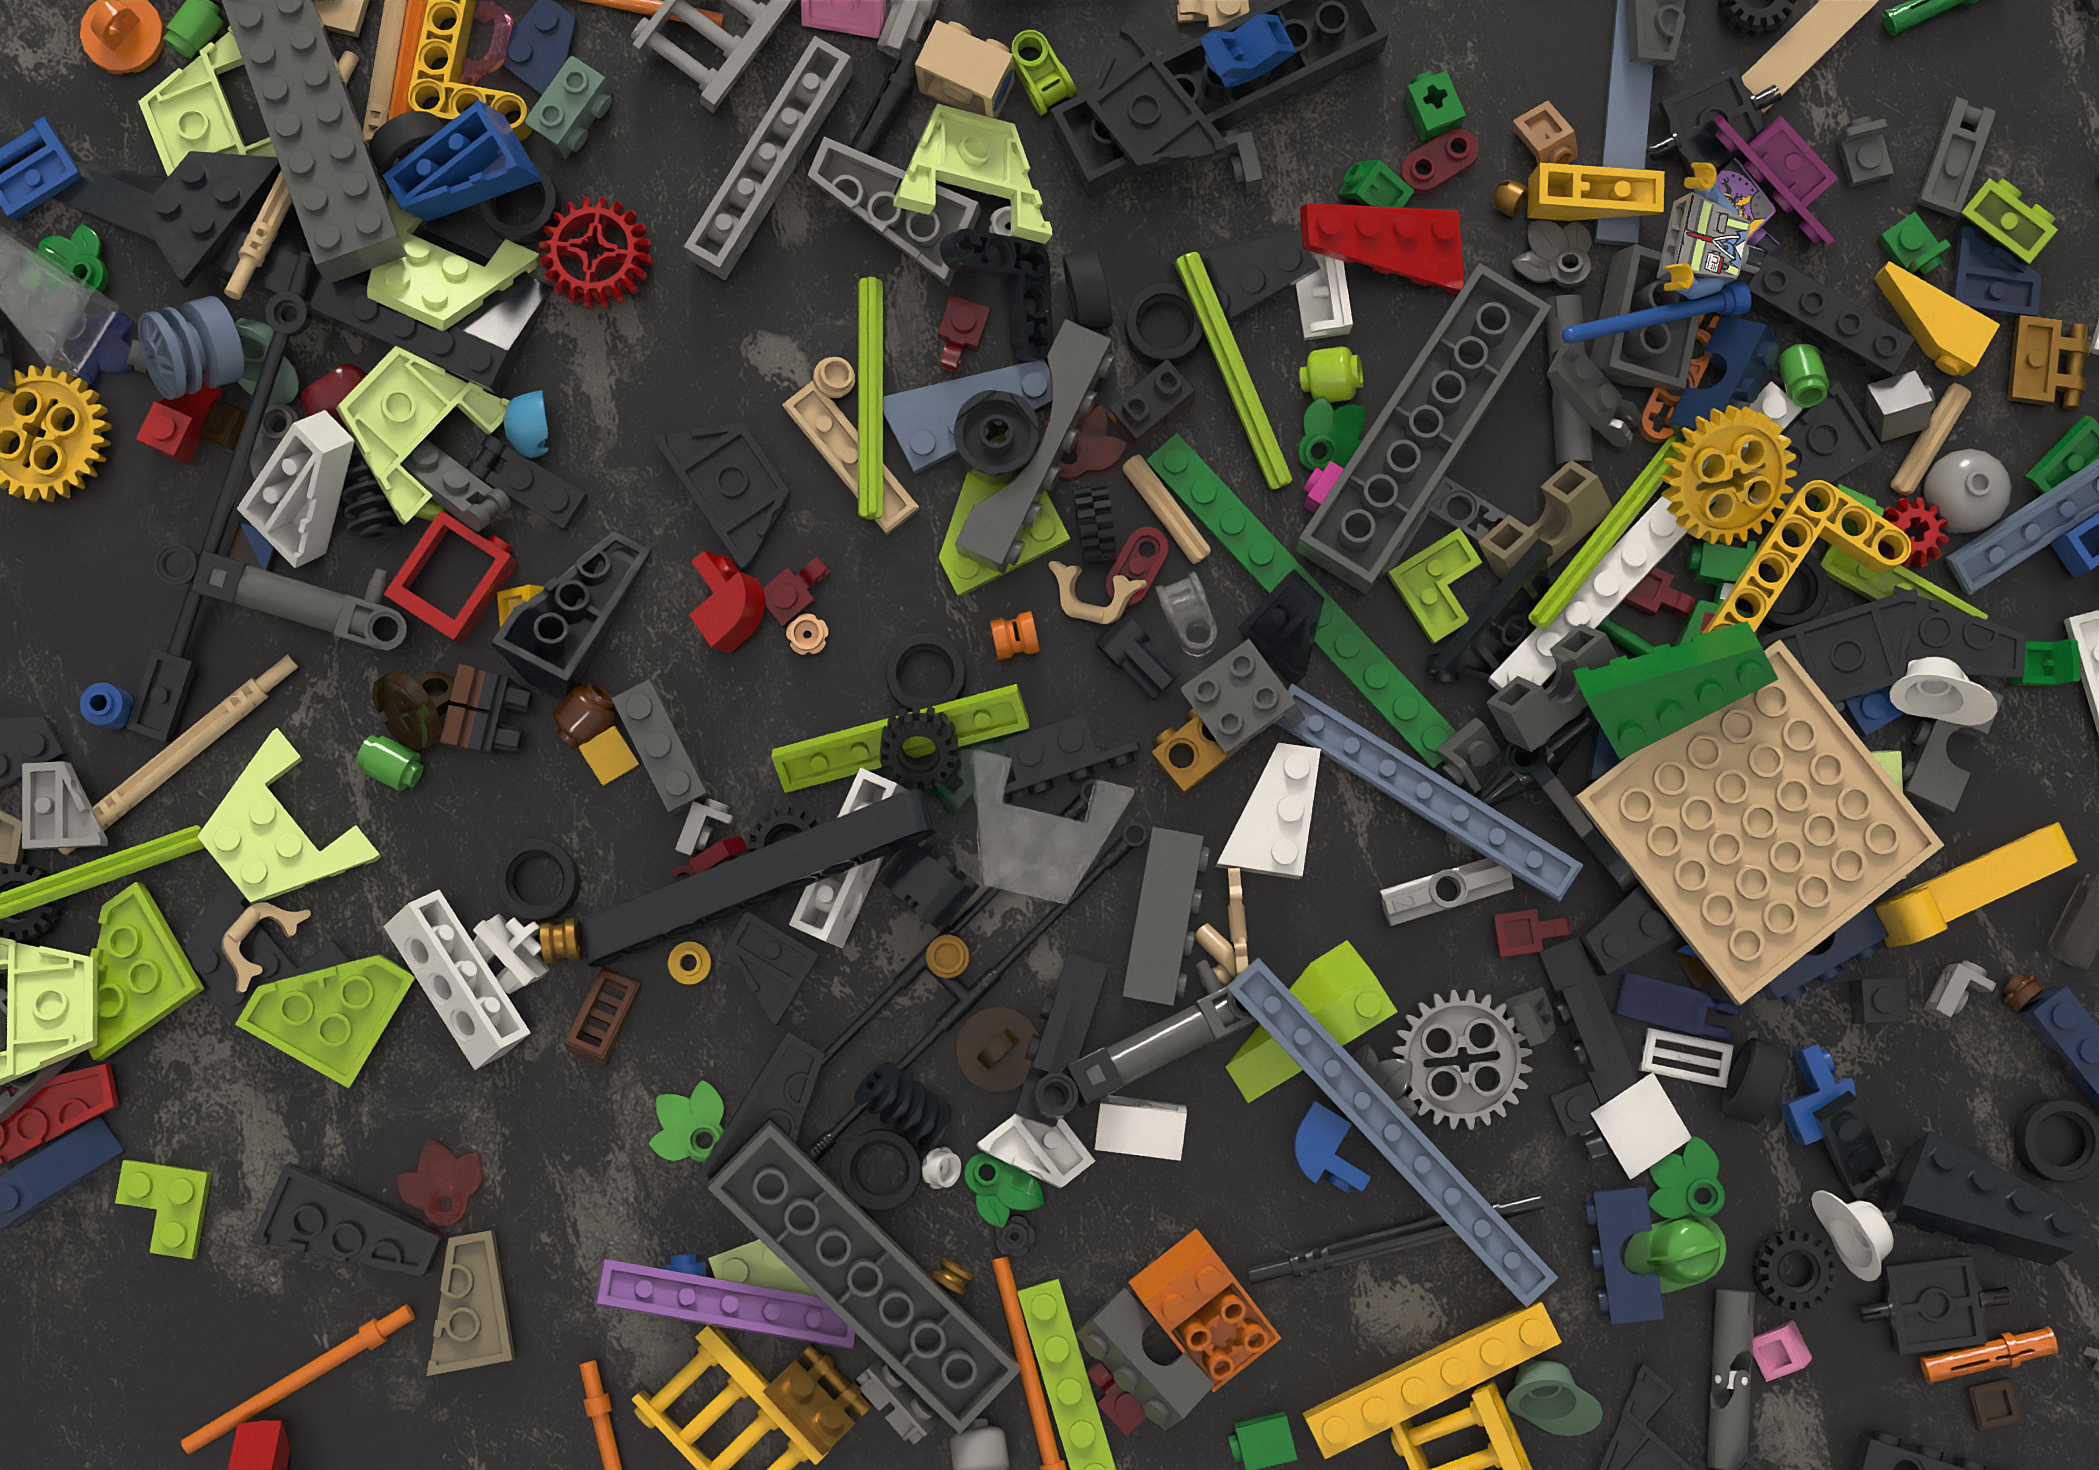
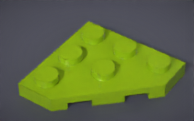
M1004 433L990 439V442L995 440L998 443L1004 442ZM967 472L939 555V561L958 598L1070 542V537L1046 490L1039 501L1043 505V509L1034 528L1027 526L1020 540L1025 542V546L1015 566L1009 564L1005 573L1002 574L958 554L955 542L973 506L994 496L1013 481L991 485Z
M140 882L133 883L102 905L98 923H102L98 944L97 948H92L90 957H93L98 962L97 1045L88 1049L93 1060L103 1061L204 990L146 885Z
M378 954L263 984L257 987L235 1025L343 1086L350 1088L416 977L412 972Z

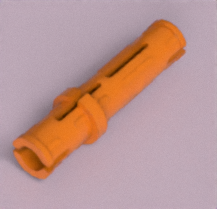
M2047 1326L2043 1329L2014 1336L2010 1332L2000 1334L1999 1339L1989 1341L1987 1344L1972 1345L1935 1355L1921 1356L1920 1364L1924 1378L1930 1385L1934 1384V1382L2008 1365L2011 1369L2020 1367L2022 1361L2058 1354V1345L2052 1329Z

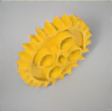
M31 365L29 366L28 377L20 371L14 370L17 388L15 394L0 392V488L5 490L9 487V494L18 498L24 494L25 499L32 502H37L40 495L44 500L54 502L55 490L60 495L68 498L70 497V484L84 489L85 484L81 476L85 473L93 477L98 475L91 466L93 461L106 462L107 460L98 453L99 447L111 446L110 441L101 437V432L111 429L112 426L105 421L99 420L108 410L100 404H95L100 395L93 390H87L88 382L81 378L74 380V374L65 369L59 374L56 368L47 365L42 373L41 369ZM36 398L37 408L32 414L27 416L25 411L26 405L29 401ZM57 400L58 404L53 406V401ZM70 414H74V425L69 430L63 431L65 418ZM40 429L46 431L43 438L37 437ZM19 436L20 446L16 452L10 454L9 444L12 439ZM53 452H57L58 460L56 465L47 470V458ZM30 461V467L26 468L25 464Z
M1731 405L1727 406L1725 414L1715 408L1711 409L1710 422L1700 416L1695 417L1697 430L1694 432L1683 427L1682 432L1686 441L1683 444L1679 442L1671 443V446L1678 454L1676 458L1669 457L1664 459V462L1673 468L1672 472L1661 476V480L1672 486L1661 494L1662 497L1672 502L1666 510L1678 517L1675 523L1685 530L1688 529L1687 533L1697 539L1702 537L1703 540L1710 544H1715L1717 539H1719L1720 542L1726 545L1731 544L1733 536L1742 542L1747 541V529L1760 535L1762 533L1760 522L1763 519L1774 523L1776 520L1771 512L1773 508H1786L1785 503L1779 499L1781 494L1793 493L1794 490L1785 484V480L1797 475L1796 471L1786 467V464L1792 462L1796 455L1784 450L1792 441L1790 438L1780 434L1783 427L1772 421L1770 422L1771 417L1761 412L1756 414V411L1745 406L1740 411V409ZM1748 443L1747 451L1741 456L1743 446ZM1710 456L1708 465L1702 469L1703 461ZM1755 482L1754 490L1748 495L1750 486ZM1717 496L1716 503L1709 509L1711 500Z

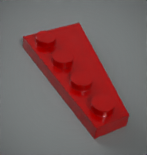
M1306 203L1300 207L1302 249L1350 264L1353 262L1373 267V271L1386 275L1390 273L1410 278V282L1423 286L1430 284L1444 288V292L1456 296L1464 287L1459 210Z
M103 1064L56 1075L11 1117L1 1122L0 1167L118 1107L119 1103L111 1064ZM13 1086L6 1087L13 1095L18 1092Z

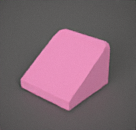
M1794 1320L1782 1323L1753 1338V1356L1766 1382L1803 1369L1812 1360L1811 1353Z

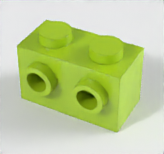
M1989 178L1961 212L1962 216L2029 266L2057 232L2058 229L2052 225L2056 218L2038 204H2035L2030 209L2018 200L2022 193L2003 178L1998 183Z

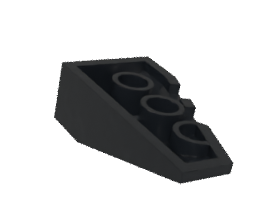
M613 531L576 560V564L557 579L554 577L544 584L542 591L526 602L524 600L513 608L492 640V646L529 684L563 700L570 689L579 683L648 560L651 550Z

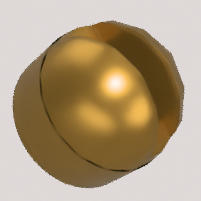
M1507 180L1501 182L1493 192L1494 205L1502 213L1514 217L1526 198L1528 187L1517 181Z

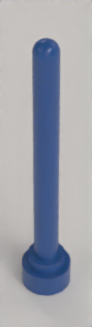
M1733 281L1725 284L1714 295L1566 327L1562 332V339L1566 343L1572 344L1715 311L1729 317L1748 313L1751 308V293L1744 281Z

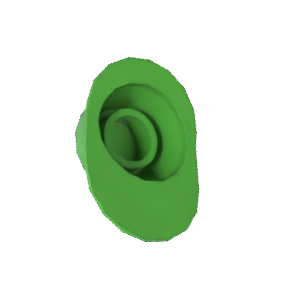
M1687 1214L1678 1219H1667L1651 1224L1652 1231L1635 1233L1628 1241L1624 1253L1626 1268L1636 1273L1657 1272L1661 1293H1669L1704 1282L1716 1275L1724 1264L1727 1250L1725 1237L1715 1222L1710 1218H1700Z

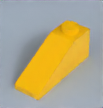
M1539 163L1528 178L1527 218L1575 221L1661 215L1664 212L1665 171Z
M1890 261L1874 278L1926 356L1935 360V365L1940 370L1950 375L1956 376L1959 374L1964 377L1976 367L2000 324Z

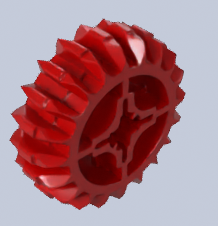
M601 196L596 207L592 206L588 197H584L582 199L583 208L579 210L576 209L573 203L568 202L566 207L570 214L564 218L561 213L554 212L553 218L558 226H544L545 234L552 239L539 242L540 250L546 253V255L539 258V264L542 268L549 269L544 274V278L549 284L556 283L554 291L558 296L568 293L567 300L571 305L577 304L582 298L585 309L591 310L595 299H598L602 309H608L610 304L608 298L613 296L619 304H623L625 299L621 292L627 289L630 293L637 294L638 288L633 280L646 281L648 276L640 267L652 264L651 256L644 253L652 248L650 239L642 238L647 233L645 225L643 223L635 224L638 218L633 210L624 213V206L619 201L615 202L609 209L608 201L605 197ZM589 226L588 232L584 237L571 239L578 231ZM606 226L616 228L627 237L628 250L619 249L618 245L608 243L609 236L606 233ZM600 245L604 253L602 256L598 255V259L591 261L588 253L590 250L594 253L593 248ZM564 257H572L574 262L583 264V272L586 275L585 282L573 278L566 272ZM620 268L612 277L602 281L603 275L607 270Z

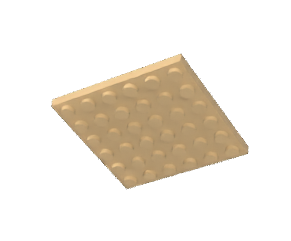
M1780 639L1764 650L1778 680L1627 756L1574 797L1575 801L1633 872L1638 881L1736 1005H1741L1944 846L1942 841Z

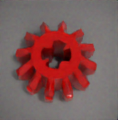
M1920 497L1916 498L1912 504L1906 498H1901L1896 501L1895 508L1888 506L1883 512V518L1901 529L1904 533L1908 527L1909 531L1915 528L1918 533L1917 538L1914 536L1909 538L1911 542L1910 555L1900 564L1905 568H1908L1912 562L1918 569L1927 566L1928 559L1936 560L1942 555L1938 546H1944L1949 542V537L1939 532V530L1948 526V520L1941 519L1936 521L1934 517L1939 511V506L1933 505L1929 509L1924 510L1925 502ZM1879 541L1878 547L1888 546L1890 550L1885 556L1892 560L1894 558L1893 547L1885 541Z

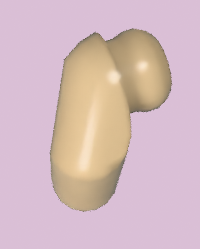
M1207 923L1198 929L1194 939L1217 961L1218 965L1212 969L1224 988L1237 977L1235 953L1232 945Z

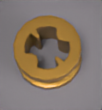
M942 1257L940 1260L941 1269L934 1271L931 1276L944 1286L964 1296L967 1292L965 1284L968 1281H973L975 1276L958 1264Z

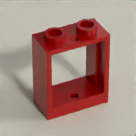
M440 510L383 595L463 646L518 562L509 554L512 549L509 544L493 534L486 540L454 515L451 517ZM448 530L456 533L495 559L455 620L408 590Z

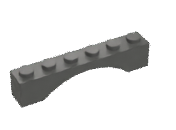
M1066 319L1047 355L1052 379L1053 402L1050 422L1043 441L1029 465L1012 483L994 496L973 506L955 542L958 554L1002 574L1005 573L1009 564L1015 566L1025 546V542L1020 540L1027 526L1034 528L1041 515L1043 505L1039 501L1045 489L1051 491L1060 476L1062 468L1057 466L1064 451L1070 453L1074 448L1080 430L1076 429L1082 414L1088 416L1091 413L1098 396L1094 389L1100 377L1107 379L1115 363L1116 356L1112 355L1111 339Z

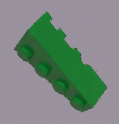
M1748 621L1693 636L1691 642L1670 647L1669 643L1653 647V653L1629 660L1626 655L1609 660L1610 665L1589 670L1588 666L1572 670L1585 700L1620 760L1778 680Z

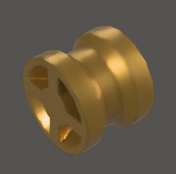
M577 918L566 919L563 924H554L551 921L541 922L540 943L545 964L556 963L559 958L565 957L571 961L581 960L582 943L577 929Z

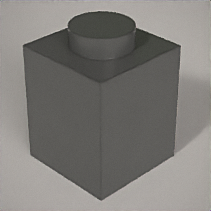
M1912 371L1868 384L1864 413L1879 440L1884 442L1929 428L1931 410L1935 408L1936 402L1931 387L1923 385L1917 372Z

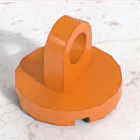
M96 0L89 6L81 21L80 38L84 51L98 67L112 74L137 73L154 63L164 48V23L162 16L148 0Z

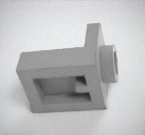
M706 798L704 805L693 801L675 850L693 858L696 857L698 850L705 851L714 829L708 826L710 819L732 827L735 826L737 819L728 814L730 806Z
M1964 960L1962 964H1946L1923 1010L1937 1018H1951L1953 1013L1958 1014L1966 1004L1969 992L1965 990L1967 986L1979 992H1993L1996 983L1985 977L1987 974L1985 969Z

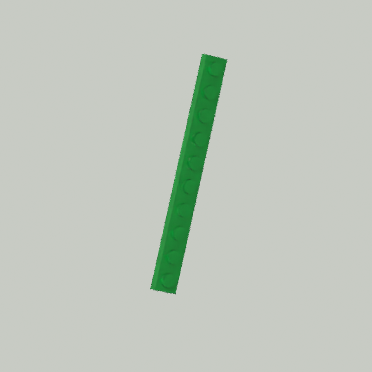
M1175 433L1146 460V463L1155 475L1267 595L1273 591L1288 573L1295 569L1325 598L1314 645L1429 769L1433 770L1443 761L1437 749L1457 732L1180 435Z

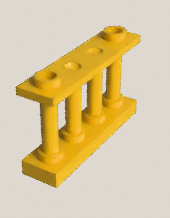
M707 1325L695 1337L701 1344L697 1348L699 1353L653 1398L643 1389L631 1399L638 1406L634 1409L637 1417L650 1429L657 1426L697 1470H729L770 1429L775 1431L778 1427L791 1439L787 1443L789 1448L767 1470H792L800 1461L805 1463L808 1459L817 1465L829 1453L828 1451L822 1456L762 1392L771 1383L717 1326ZM720 1364L731 1375L727 1379L729 1385L682 1430L665 1410L711 1365L716 1367ZM750 1395L761 1407L757 1411L759 1416L712 1462L694 1442L740 1397L745 1399Z
M1495 1380L1477 1387L1472 1394L1474 1401L1470 1402V1407L1415 1428H1413L1409 1418L1392 1426L1393 1431L1390 1432L1393 1447L1400 1457H1405L1410 1470H1482L1493 1465L1496 1468L1502 1467L1503 1470H1533ZM1478 1424L1479 1427L1485 1426L1491 1440L1488 1443L1487 1449L1433 1469L1430 1468L1421 1444Z

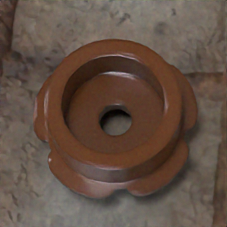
M2022 973L2017 975L2003 988L2002 991L2007 995L2003 1003L2005 1005L2010 1004L2017 1013L2024 1009L2043 991V988L2035 981L2037 976L2034 974L2027 979Z

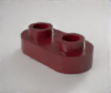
M1450 129L1411 152L1402 164L1400 178L1414 190V194H1428L1467 171L1474 164L1479 150L1478 142L1474 135L1465 129ZM1460 143L1464 146L1465 152L1461 154L1454 153L1450 145ZM1419 164H1424L1429 167L1430 173L1420 175L1415 167Z
M1142 527L1130 535L1106 578V593L1111 601H1113L1115 593L1113 578L1116 575L1125 576L1130 581L1145 580L1147 584L1145 588L1132 595L1125 608L1136 606L1145 598L1168 555V541L1161 531L1153 527ZM1143 544H1150L1154 547L1155 553L1151 557H1143L1139 553V548Z

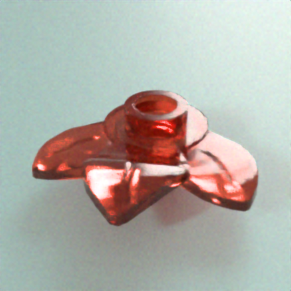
M1103 404L1094 405L1088 416L1082 414L1076 429L1080 430V433L1071 451L1077 455V461L1074 464L1068 465L1060 458L1057 466L1062 468L1061 477L1075 478L1082 475L1087 469L1105 470L1115 464L1123 455L1126 442L1119 438L1106 436L1108 418ZM1051 412L1045 422V433L1050 422Z
M430 1140L420 1154L418 1172H407L397 1176L400 1196L408 1205L424 1209L425 1215L433 1223L442 1226L454 1224L464 1216L467 1209V1198L480 1187L483 1170L482 1162L477 1152L467 1153L456 1160L453 1153L447 1147ZM444 1195L451 1197L453 1200V1207L448 1212H444L439 1206V1201Z

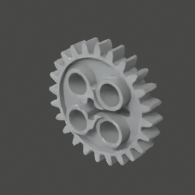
M1450 990L1449 1002L1444 1003L1438 994H1434L1433 1008L1430 1009L1422 1002L1417 1004L1422 1015L1419 1019L1406 1014L1405 1019L1412 1026L1410 1031H1396V1034L1405 1040L1404 1046H1395L1391 1049V1051L1403 1055L1402 1059L1410 1060L1413 1063L1412 1077L1409 1084L1411 1091L1406 1096L1412 1101L1417 1099L1421 1101L1417 1112L1420 1116L1429 1109L1434 1110L1432 1123L1436 1125L1442 1120L1444 1115L1448 1116L1449 1128L1454 1130L1458 1125L1459 1118H1464L1465 1125L1469 1130L1474 1128L1475 1117L1478 1116L1485 1125H1491L1489 1112L1494 1110L1500 1116L1505 1117L1506 1111L1502 1103L1505 1100L1516 1105L1519 1103L1517 1097L1512 1093L1514 1087L1519 1089L1528 1088V1085L1519 1079L1520 1073L1532 1072L1533 1069L1521 1063L1522 1057L1532 1054L1531 1049L1520 1048L1519 1042L1524 1040L1526 1036L1521 1035L1519 1032L1514 1033L1512 1030L1515 1026L1514 1017L1506 1020L1502 1017L1507 1007L1506 1004L1502 1003L1494 1010L1490 1008L1491 995L1486 994L1479 1003H1475L1474 990L1467 991L1464 1001H1460L1456 990ZM1478 1023L1486 1024L1491 1031L1490 1042L1482 1048L1475 1047L1469 1038L1471 1028ZM1435 1028L1443 1029L1449 1038L1446 1049L1439 1053L1432 1052L1426 1044L1428 1033ZM1463 1047L1464 1053L1467 1054L1497 1051L1500 1054V1057L1496 1060L1468 1062L1465 1065V1071L1462 1072L1460 1067L1454 1064L1436 1067H1425L1423 1065L1426 1059L1454 1057L1458 1055V1048ZM1490 1066L1496 1072L1497 1082L1490 1090H1480L1475 1083V1074L1481 1067ZM1447 1071L1453 1076L1454 1087L1447 1095H1437L1431 1086L1432 1079L1438 1072Z

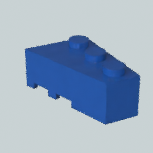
M480 100L476 101L383 175L401 209L426 222L542 180L506 117Z

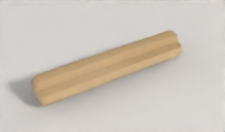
M1953 383L1947 388L1930 417L1929 428L1922 430L1893 478L1891 488L1894 491L1907 497L1915 491L1971 397L1969 389L1958 383Z
M1138 454L1127 460L1123 465V472L1191 563L1196 564L1205 559L1211 551L1209 545L1143 457Z

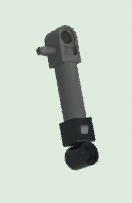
M166 544L158 549L153 557L154 573L160 581L174 586L192 583L190 591L229 604L245 606L333 633L334 636L380 650L396 648L408 636L409 625L406 617L394 608L381 605L387 585L388 572L385 570L375 569L373 577L369 581L365 597L362 599L250 566L248 563L210 551H203L200 557L198 552L187 544ZM176 552L184 554L188 560L186 573L179 577L173 576L167 569L169 556ZM384 616L394 619L398 625V633L390 641L380 639L375 633L377 620Z
M1203 960L1197 963L1195 968L1199 973V979L1208 996L1197 1000L1192 1006L1107 1048L1104 1046L1069 1063L1062 1070V1073L1054 1072L1045 1075L1031 1092L1030 1102L1032 1109L1037 1116L1044 1120H1060L1069 1114L1076 1103H1078L1080 1108H1085L1119 1091L1123 1086L1207 1044L1212 1045L1252 1025L1257 1020L1250 1013L1239 1010L1235 1003V997L1226 987H1222L1208 961ZM1054 1086L1061 1089L1065 1096V1103L1062 1107H1051L1045 1102L1043 1092L1046 1087Z

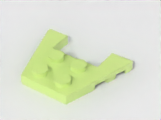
M231 26L227 28L229 32L215 44L210 42L199 51L200 56L183 70L178 68L138 101L168 177L189 151L277 158L270 137L248 146L245 145L219 80V74L244 65Z
M937 104L930 115L895 196L893 206L929 215L935 207L936 181L1010 199L1011 236L1046 244L1052 236L1050 222H1044L1040 211L1043 203L1039 191L1032 189L1027 174L1030 166L1015 124Z
M391 192L388 203L407 256L372 268L367 286V298L438 330L445 331L482 306L483 299L494 291H504L513 284V279L524 271L529 274L536 269L539 262V253L505 239L488 264L483 267L412 235L423 219L401 209Z
M395 346L336 407V410L355 440L358 449L396 516L405 525L433 495L414 479L400 463L455 406L464 412L486 434L490 435L503 422L506 408L510 401L483 391L484 388L472 382L467 383L446 373L445 369Z
M278 728L271 732L197 836L251 905L305 887V884L327 876H336L364 863L367 865L381 858L378 851L356 825L322 851H318L267 788L270 784L302 761L301 756Z
M0 937V970L8 969L7 1050L0 1052L1 1086L97 1045L98 962L93 957L43 946L34 947Z

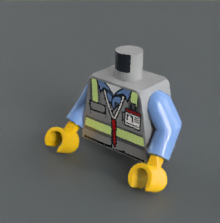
M1691 163L1695 177L1685 178L1684 186L1694 189V192L1673 202L1657 278L1671 281L1664 284L1665 291L1676 290L1688 299H1697L1719 292L1725 284L1738 278L1740 270L1756 274L1760 270L1765 256L1763 249L1746 244L1750 223L1747 219L1738 215V210L1716 185L1717 172L1711 163Z

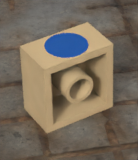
M936 20L915 63L919 92L954 108L997 119L1015 83L1013 54L1009 53V49L996 40L987 39L985 42L971 36L969 29L956 22H949L947 25Z

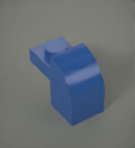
M1259 13L1233 32L1213 30L1200 39L1206 50L1205 60L1214 73L1218 74L1225 87H1233L1249 82L1267 73L1296 53L1278 15Z
M1818 1044L1806 1045L1792 1051L1809 1088V1092L1778 1104L1792 1137L1798 1145H1808L1823 1138L1813 1117V1112L1848 1090L1856 1097L1852 1078H1839L1834 1081L1832 1074L1836 1073L1833 1060L1825 1049L1820 1050Z
M1311 1101L1293 1134L1292 1151L1298 1168L1306 1178L1315 1184L1323 1171L1326 1170L1330 1173L1327 1181L1349 1194L1352 1187L1363 1192L1371 1177L1334 1154L1352 1124L1316 1101Z

